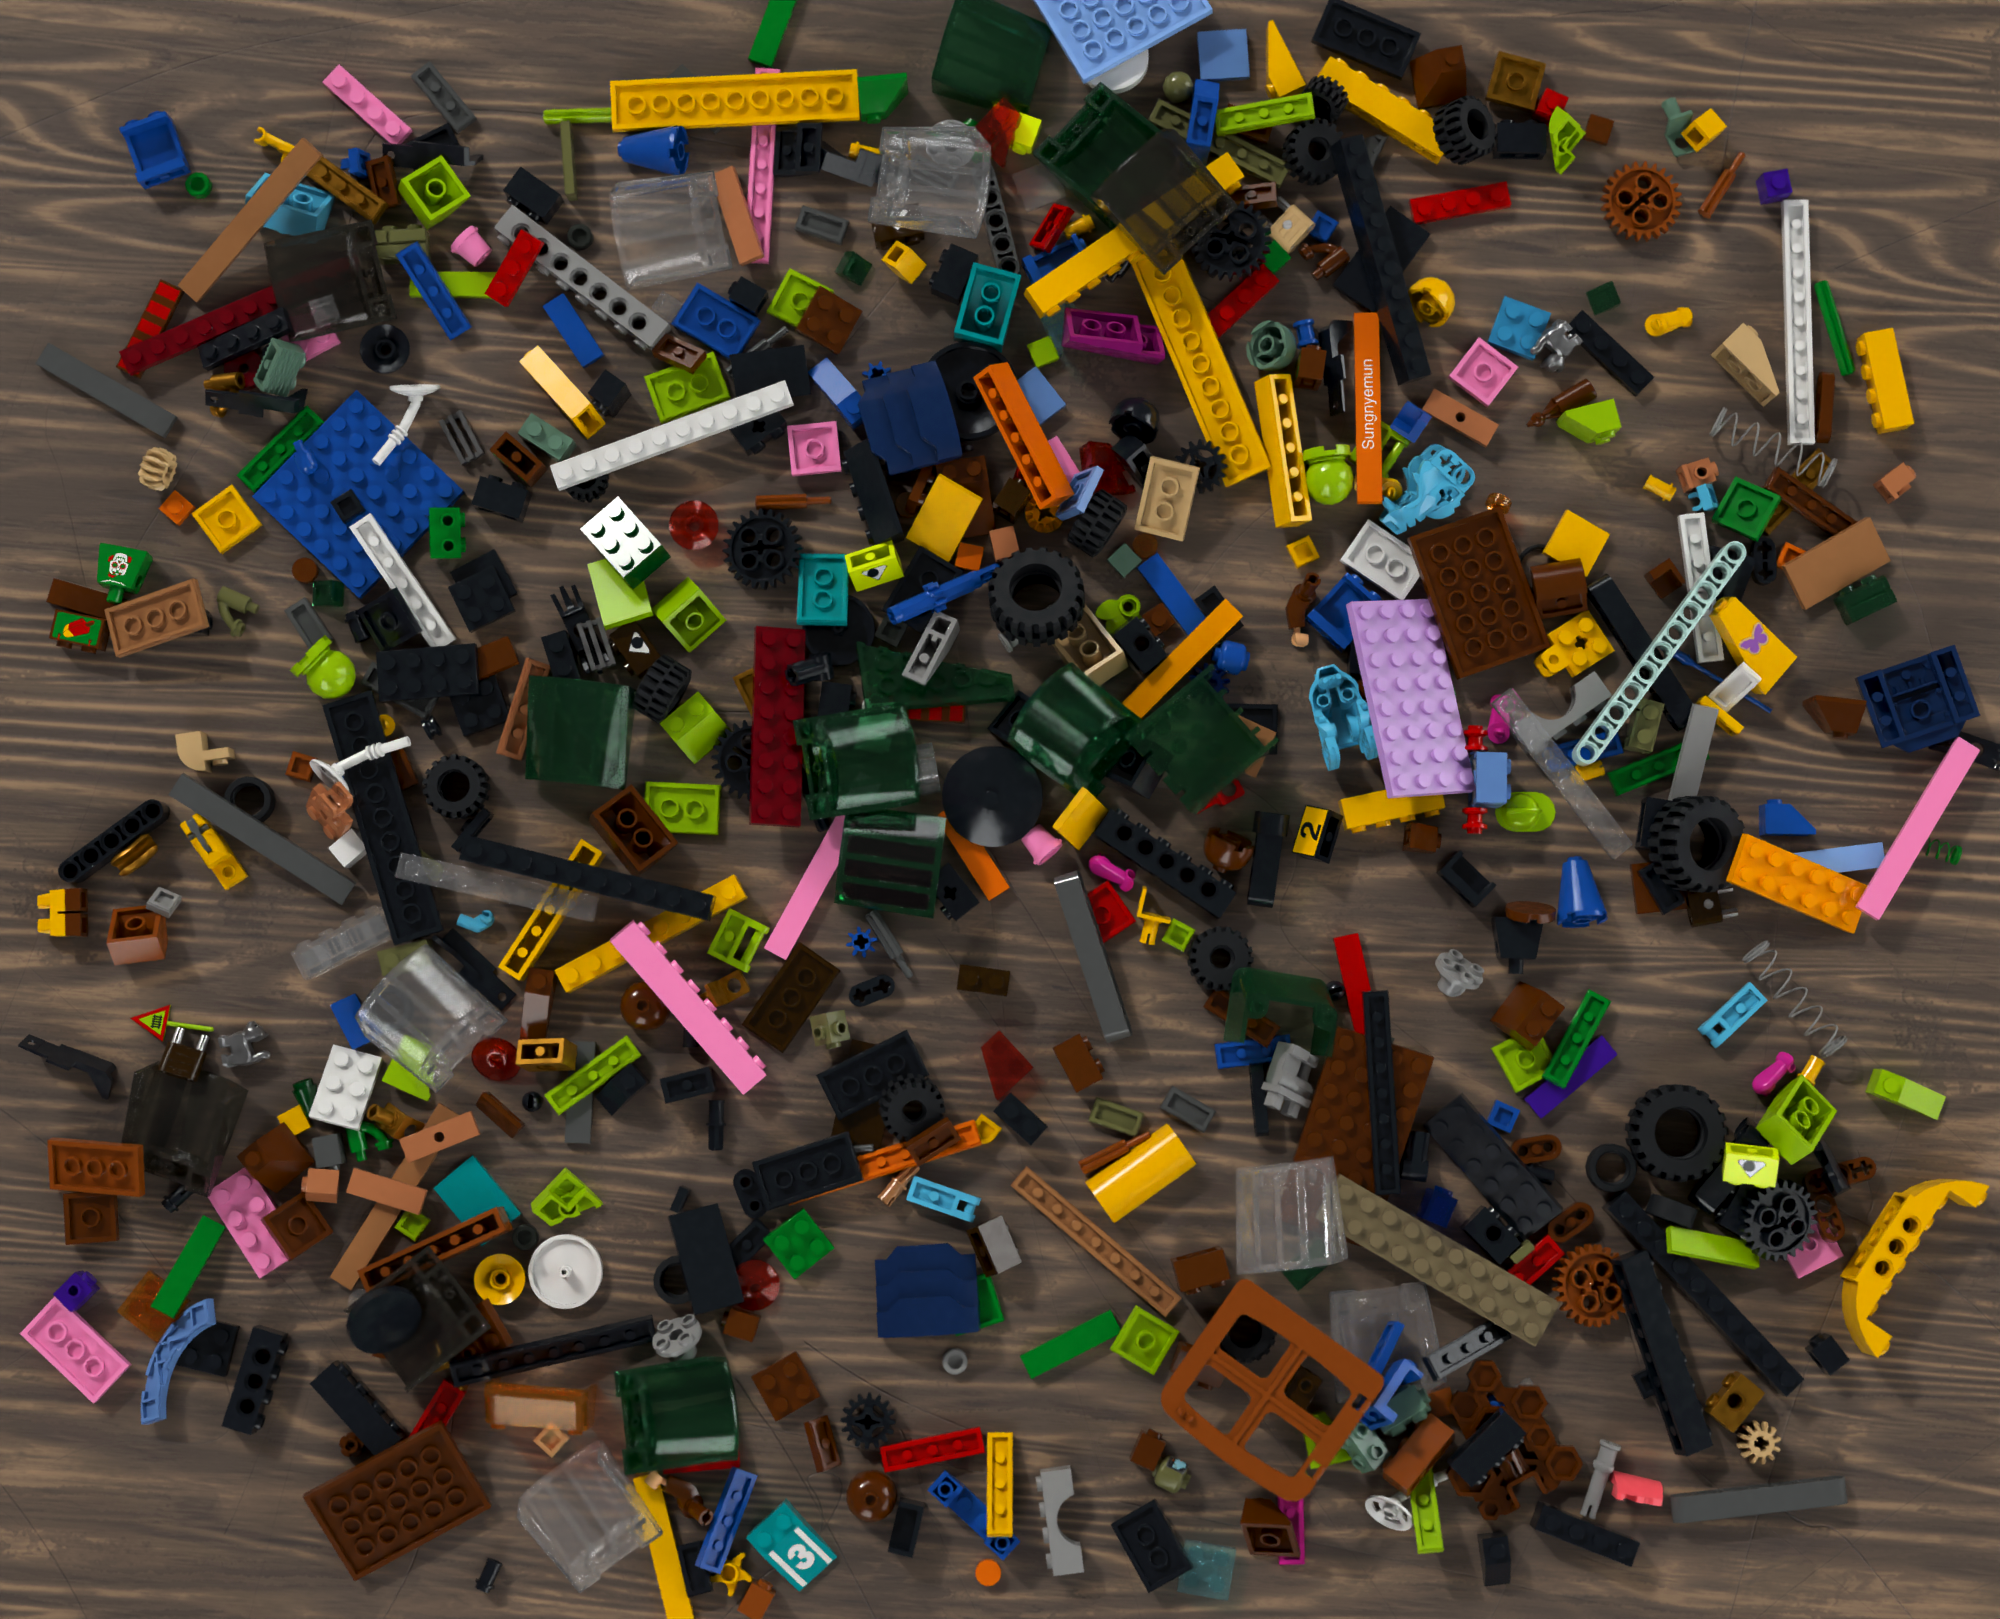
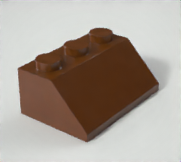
M632 784L592 812L588 820L633 876L639 877L678 844L677 840Z

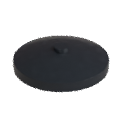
M958 342L939 350L928 362L935 360L952 406L960 440H981L997 433L999 428L973 377L989 365L1008 362L1016 377L1009 361L996 349L978 342Z
M984 746L967 752L951 767L943 784L942 804L949 823L963 838L981 846L1000 847L1019 840L1034 826L1042 809L1043 788L1036 769L1023 755L1006 747Z

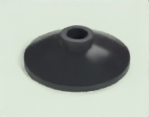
M389 324L377 325L365 333L360 343V355L363 362L368 368L381 374L393 373L399 370L407 362L410 354V344L406 335L399 328ZM386 347L391 348V352L388 355L383 354V350Z

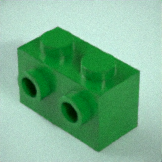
M428 507L430 558H461V552H466V539L461 537V527H465V512H460V507Z

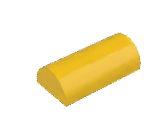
M1166 1123L1152 1133L1151 1138L1131 1148L1129 1152L1114 1160L1086 1180L1085 1183L1113 1223H1116L1193 1168L1196 1163L1183 1143Z

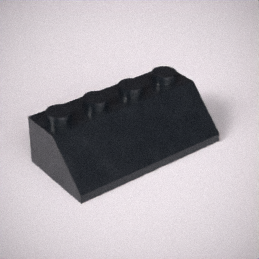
M867 438L844 451L845 459L841 460L845 474H851L853 483H850L849 486L853 498H859L861 506L857 507L861 521H867L869 529L865 530L869 545L873 543L877 545L890 540L895 544L904 541L903 530L878 457L871 453Z

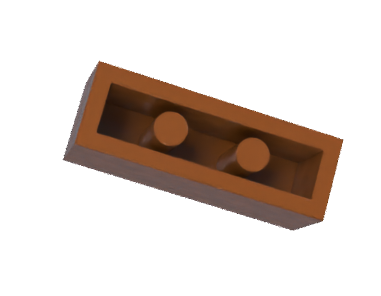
M1431 1413L1424 1420L1415 1424V1432L1411 1437L1406 1436L1400 1442L1397 1454L1394 1457L1389 1456L1382 1465L1383 1479L1407 1498L1455 1440V1431Z

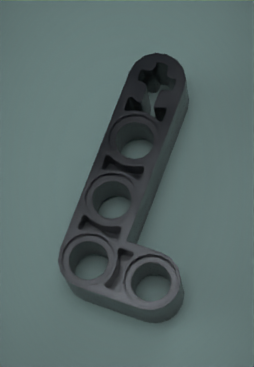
M1746 1117L1734 1132L1735 1139L1731 1143L1768 1147L1770 1142L1763 1138L1756 1129L1758 1124ZM1723 1158L1720 1163L1713 1165L1714 1169L1702 1177L1688 1196L1690 1202L1708 1215L1717 1209L1736 1186L1722 1179Z

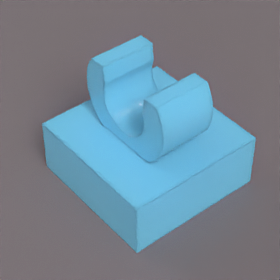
M1712 484L1700 485L1696 487L1697 492H1692L1688 495L1689 499L1695 497L1700 499L1699 505L1692 508L1693 511H1712L1719 506Z

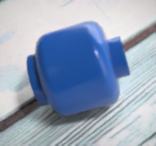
M1223 640L1219 647H1214L1211 660L1215 661V668L1218 671L1238 675L1241 671L1247 669L1250 652H1247L1246 646L1241 643Z

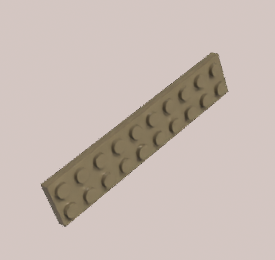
M1338 1174L1314 1216L1316 1220L1536 1347L1560 1305L1559 1301L1341 1174Z

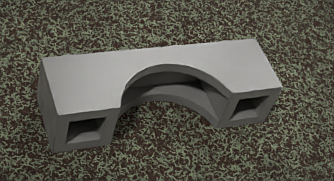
M1595 671L1570 687V707L1562 718L1548 720L1533 713L1510 728V733L1525 754L1531 751L1537 754L1547 747L1545 741L1551 737L1557 740L1566 734L1567 730L1565 728L1571 723L1577 726L1588 718L1587 712L1592 709L1597 712L1605 707L1607 704L1606 699L1611 697L1612 694Z
M1066 1465L1040 1469L1041 1476H1036L1037 1492L1043 1491L1044 1502H1039L1041 1518L1046 1517L1047 1527L1042 1528L1044 1544L1049 1543L1051 1552L1046 1554L1047 1569H1053L1054 1576L1084 1572L1080 1542L1064 1535L1057 1523V1514L1060 1506L1067 1498L1074 1495L1071 1467Z

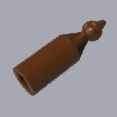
M1584 379L1553 397L1542 413L1535 412L1532 414L1530 421L1526 424L1527 427H1541L1545 423V419L1559 418L1565 411L1582 407L1596 399L1597 394L1593 385L1588 379Z

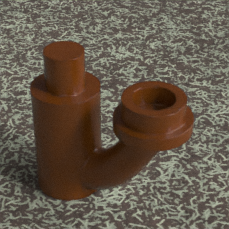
M1303 242L1300 245L1301 247L1298 248L1299 254L1306 261L1315 257L1314 253L1329 254L1316 264L1317 269L1311 273L1316 281L1323 276L1325 278L1329 277L1350 260L1349 254L1342 246L1338 247L1330 243L1307 245Z

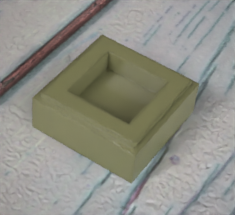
M1522 1240L1521 1244L1507 1258L1512 1263L1518 1264L1535 1247L1529 1240Z

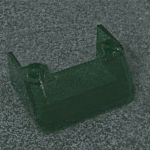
M1241 967L1234 972L1223 1041L1244 1043L1248 1018L1260 1019L1264 1017L1268 1012L1269 1001L1313 1007L1312 1020L1314 1031L1310 1054L1332 1057L1338 1015L1324 981L1251 967Z

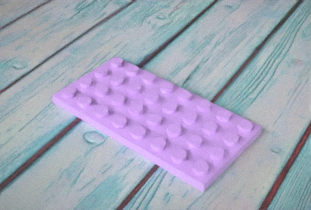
M1429 600L1353 601L1348 603L1346 608L1387 798L1460 794L1475 791L1476 787L1468 751L1465 749L1466 742L1444 643Z

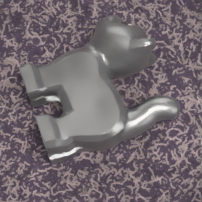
M1561 319L1554 321L1550 328L1542 332L1535 346L1530 349V353L1533 355L1540 353L1544 346L1552 352L1540 364V367H1545L1550 372L1556 371L1560 373L1565 368V358L1576 345H1580L1583 342L1577 334L1565 336V332L1573 329L1567 321Z
M255 1021L247 1023L243 1031L229 1036L222 1035L218 1037L220 1048L230 1047L231 1049L230 1055H221L223 1066H226V1068L237 1065L246 1066L257 1063L264 1058L269 1059L271 1057L269 1051L263 1050L255 1054L251 1042H258L268 1036L263 1027Z

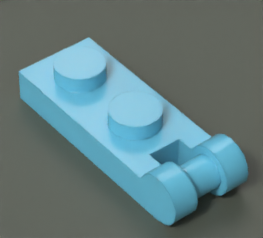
M1747 982L1697 1030L1702 1035H1706L1711 1040L1710 1044L1717 1048L1768 1000L1751 982ZM1717 1023L1723 1028L1719 1034L1713 1029Z
M914 1176L906 1200L973 1223L976 1216L974 1211L976 1205L979 1206L981 1198ZM959 1200L967 1202L964 1211L957 1209Z

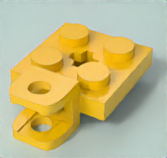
M1588 610L1547 634L1551 647L1538 655L1534 660V664L1544 678L1551 677L1564 668L1567 669L1573 678L1615 650ZM1576 637L1585 641V649L1575 646L1577 642Z

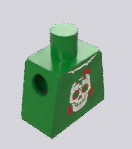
M100 542L97 582L103 588L109 589L107 602L118 605L122 603L124 592L131 594L139 593L153 561V557L147 551Z

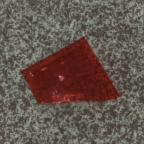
M1004 97L972 129L978 144L1002 168L1007 163L1006 157L1009 148L1013 145L1015 131L1022 119V115Z
M1000 1030L981 1047L997 1100L1033 1068Z

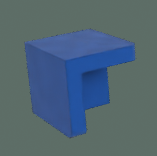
M1407 401L1390 425V428L1412 443H1415L1432 416L1410 401Z

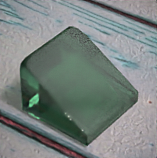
M846 251L835 273L861 286L873 264L854 251Z
M1609 281L1586 292L1595 316L1617 308L1621 304L1613 281Z
M335 580L313 581L312 606L343 607V582Z

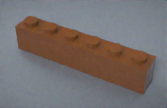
M504 1206L494 1207L358 1270V1274L368 1294L375 1289L392 1286L513 1230Z

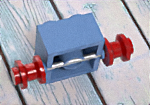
M1470 725L1468 730H1464L1463 733L1468 738V745L1465 746V749L1472 755L1469 757L1476 790L1468 793V808H1462V813L1467 815V823L1462 824V829L1467 830V834L1477 835L1482 834V830L1487 829V824L1482 823V815L1488 813L1487 808H1499L1507 803V799L1511 798V785L1507 784V774L1511 773V759H1507V752H1488V747L1483 745V737L1488 735V731L1483 730L1481 725Z

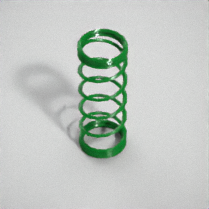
M1928 837L1929 847L1926 851V856H1928L1931 845L1935 841H1938L1939 849L1936 853L1935 859H1938L1941 848L1945 844H1948V854L1945 858V862L1948 861L1950 852L1952 850L1953 852L1950 858L1951 865H1956L1959 862L1962 855L1961 846L1955 845L1950 849V845L1948 842H1945L1940 846V841L1938 839H1935L1931 842L1930 838Z

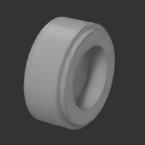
M952 1348L945 1352L942 1364L948 1373L957 1375L966 1369L968 1358L963 1350Z

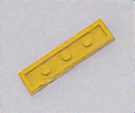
M987 1432V1537H1013V1432Z

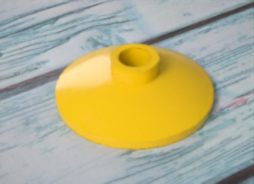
M494 1254L488 1256L478 1265L475 1271V1289L483 1300L489 1298L493 1305L508 1304L517 1299L524 1289V1269L519 1261L510 1255ZM499 1274L505 1276L506 1280L504 1283L497 1281Z

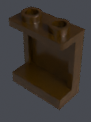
M1300 1365L1286 1385L1284 1393L1287 1398L1306 1411L1323 1380L1316 1373Z

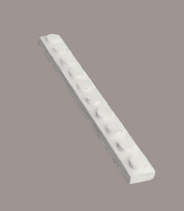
M1783 200L1781 202L1787 440L1788 445H1795L1799 442L1803 445L1815 444L1809 207L1808 200Z
M784 380L550 465L557 488L561 491L792 407L794 403Z

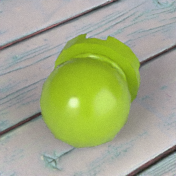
M1336 444V449L1324 450V446L1304 450L1302 453L1304 464L1309 465L1305 473L1308 494L1323 505H1334L1346 499L1353 489L1354 481L1352 469L1345 462L1346 459L1351 457L1350 445Z
M326 635L320 638L305 653L306 656L299 663L297 662L290 669V672L296 677H299L301 674L306 675L307 685L313 693L321 698L337 699L349 693L354 686L356 679L355 665L341 651L330 650L329 646L332 641Z

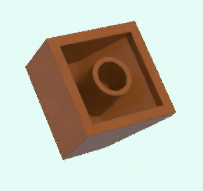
M146 905L113 909L106 944L114 965L165 959L168 945L166 917L146 909Z

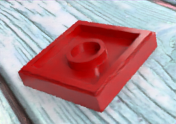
M1108 880L1088 893L1103 943L1136 922Z

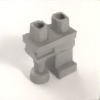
M1278 1041L1267 1073L1266 1082H1263L1261 1087L1262 1090L1268 1092L1263 1105L1280 1110L1284 1101L1280 1113L1296 1119L1301 1107L1309 1108L1311 1101L1308 1099L1313 1094V1089L1308 1083L1311 1068H1316L1320 1059L1296 1044Z

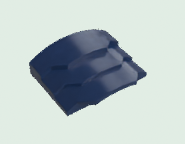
M935 360L862 381L865 393L858 402V408L871 453L885 461L889 476L961 459L963 453L954 413Z
M1955 644L1855 678L1862 700L1867 701L1866 709L1874 726L1881 749L1893 745L1910 753L1958 737L1966 720L1980 716Z
M949 1243L897 1246L887 1259L875 1260L878 1338L938 1336L981 1331L975 1253L960 1254Z

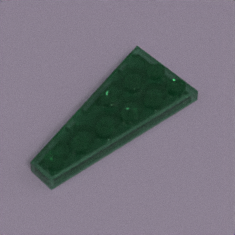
M856 642L865 713L1011 702L1015 699L1012 674L984 668L978 670L965 667V664L956 663L955 665L942 661L927 684L923 686L902 676L913 653H899L890 651L887 647L879 646V648L867 646L863 642Z

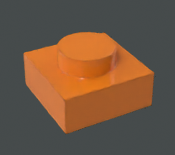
M174 490L158 509L180 526L196 507Z

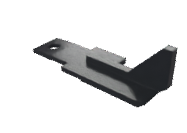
M413 141V146L382 143L383 156L388 155L389 151L395 154V158L392 159L394 167L413 168L414 171L441 155L449 165L473 166L483 160L482 154L470 155L469 147L423 141Z
M822 141L821 170L873 187L875 182L905 193L912 173L883 162L882 155L860 148L857 159L842 155L829 144ZM902 176L904 182L897 183L896 178Z
M1333 320L1328 326L1320 329L1318 332L1319 346L1321 350L1327 351L1323 380L1324 386H1328L1330 416L1345 412L1343 379H1346L1344 354H1338L1337 344L1351 329L1353 321Z
M302 388L288 397L244 390L234 393L206 389L205 405L239 410V414L261 418L264 416V409L295 414L304 410L308 389ZM211 397H216L218 400H213Z
M454 928L444 938L439 935L432 937L437 944L464 965L455 977L472 993L478 990L500 1011L517 995L493 973L496 967ZM500 993L506 994L504 1001L498 999Z
M30 1034L18 1044V1047L46 1058L47 1063L68 1071L74 1067L87 1072L101 1097L106 1100L109 1099L114 1080L110 1074L116 1069L114 1063L64 1044L60 1046L54 1045Z

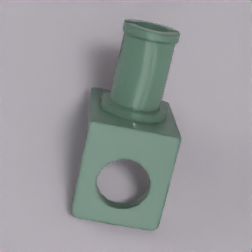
M1675 97L1666 99L1661 105L1668 118L1664 135L1674 157L1695 152L1690 144L1683 149L1675 145L1676 139L1684 138L1681 133L1691 123L1692 110L1682 113Z

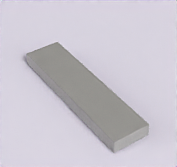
M1692 703L1668 800L1672 801L1677 797L1697 796L1719 709Z

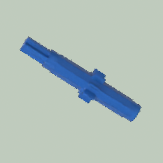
M994 563L981 570H974L941 585H938V582L928 583L922 586L924 592L887 608V615L891 623L896 625L929 610L932 613L934 611L936 613L947 609L945 603L982 587V584L989 582L992 579L994 569L996 567L1000 568V565Z

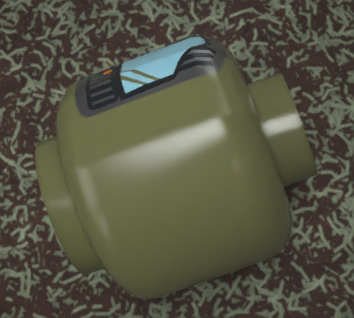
M1167 1455L1164 1459L1160 1457L1152 1473V1476L1155 1477V1484L1173 1494L1177 1493L1180 1488L1186 1489L1192 1475L1188 1474V1464L1172 1455Z

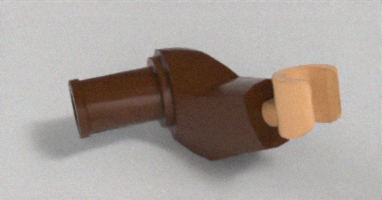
M1313 572L1307 573L1303 583L1298 584L1294 588L1285 608L1289 630H1294L1291 643L1297 647L1307 646L1309 642V635L1301 633V628L1306 627L1305 611L1316 599L1315 590L1321 583V579H1318L1319 575Z
M650 1472L646 1477L645 1482L650 1487L656 1490L661 1483L663 1485L662 1491L675 1497L678 1507L685 1517L689 1519L694 1518L701 1525H708L712 1521L713 1512L703 1505L702 1497L691 1482L671 1475L663 1478L657 1472Z

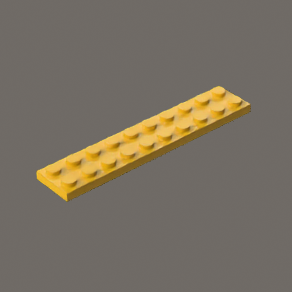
M857 69L610 81L613 132L651 131L675 125L683 126L685 129L859 121Z
M1173 239L1140 255L1131 262V265L1206 442H1213V449L1220 446L1221 450L1218 454H1225L1227 456L1222 461V463L1229 465V468L1222 471L1227 475L1226 478H1222L1225 487L1228 488L1271 468L1266 450L1177 241Z

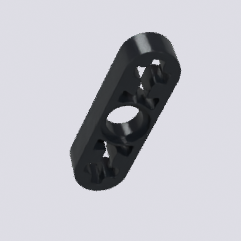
M1262 1062L1249 1063L1255 1136H1269L1267 1106L1263 1105L1266 1099V1091L1261 1089L1263 1082H1265Z

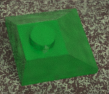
M907 72L857 77L862 122L867 121L868 124H877L890 116L908 94Z

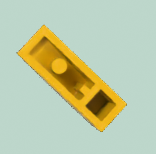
M1271 20L1268 22L1266 29L1267 85L1265 90L1270 99L1301 94L1306 84L1274 21Z

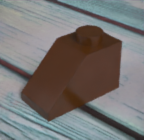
M1414 822L1409 823L1404 827L1402 851L1435 853L1436 848L1440 849L1442 835L1438 833V827Z

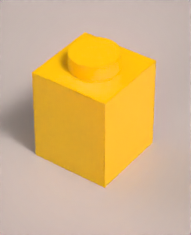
M1710 108L1695 119L1681 135L1697 153L1712 142L1727 126Z
M897 240L881 259L898 277L910 284L915 281L926 267L924 261L911 248Z

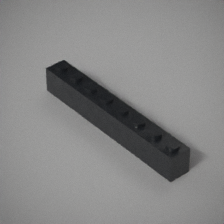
M1633 1250L1611 1259L1610 1263L1617 1284L1621 1289V1296L1674 1453L1688 1457L1713 1446L1711 1430L1702 1414L1703 1406L1697 1399L1694 1390L1695 1383L1689 1375L1686 1366L1687 1359L1681 1351L1678 1342V1332L1672 1325L1670 1309L1664 1301L1661 1292L1662 1285L1656 1277L1653 1268V1258L1647 1250Z

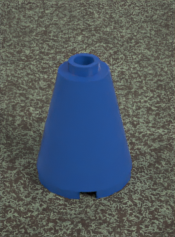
M675 125L626 136L618 143V155L622 157L624 162L680 176L685 174L689 160V153H685L684 144H689L687 132L683 126Z
M1581 856L1567 858V862L1562 864L1556 918L1557 925L1559 926L1562 923L1564 928L1589 927V922L1594 920L1597 921V925L1607 921L1608 914L1588 861L1582 860Z

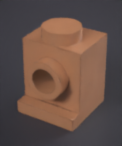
M1709 457L1681 465L1676 470L1684 493L1696 490V487L1703 484H1713L1717 481L1716 476L1719 475L1716 463H1710ZM1698 469H1702L1703 477L1698 475Z
M1903 462L1874 483L1873 486L1889 504L1911 488L1909 483L1916 478V473Z

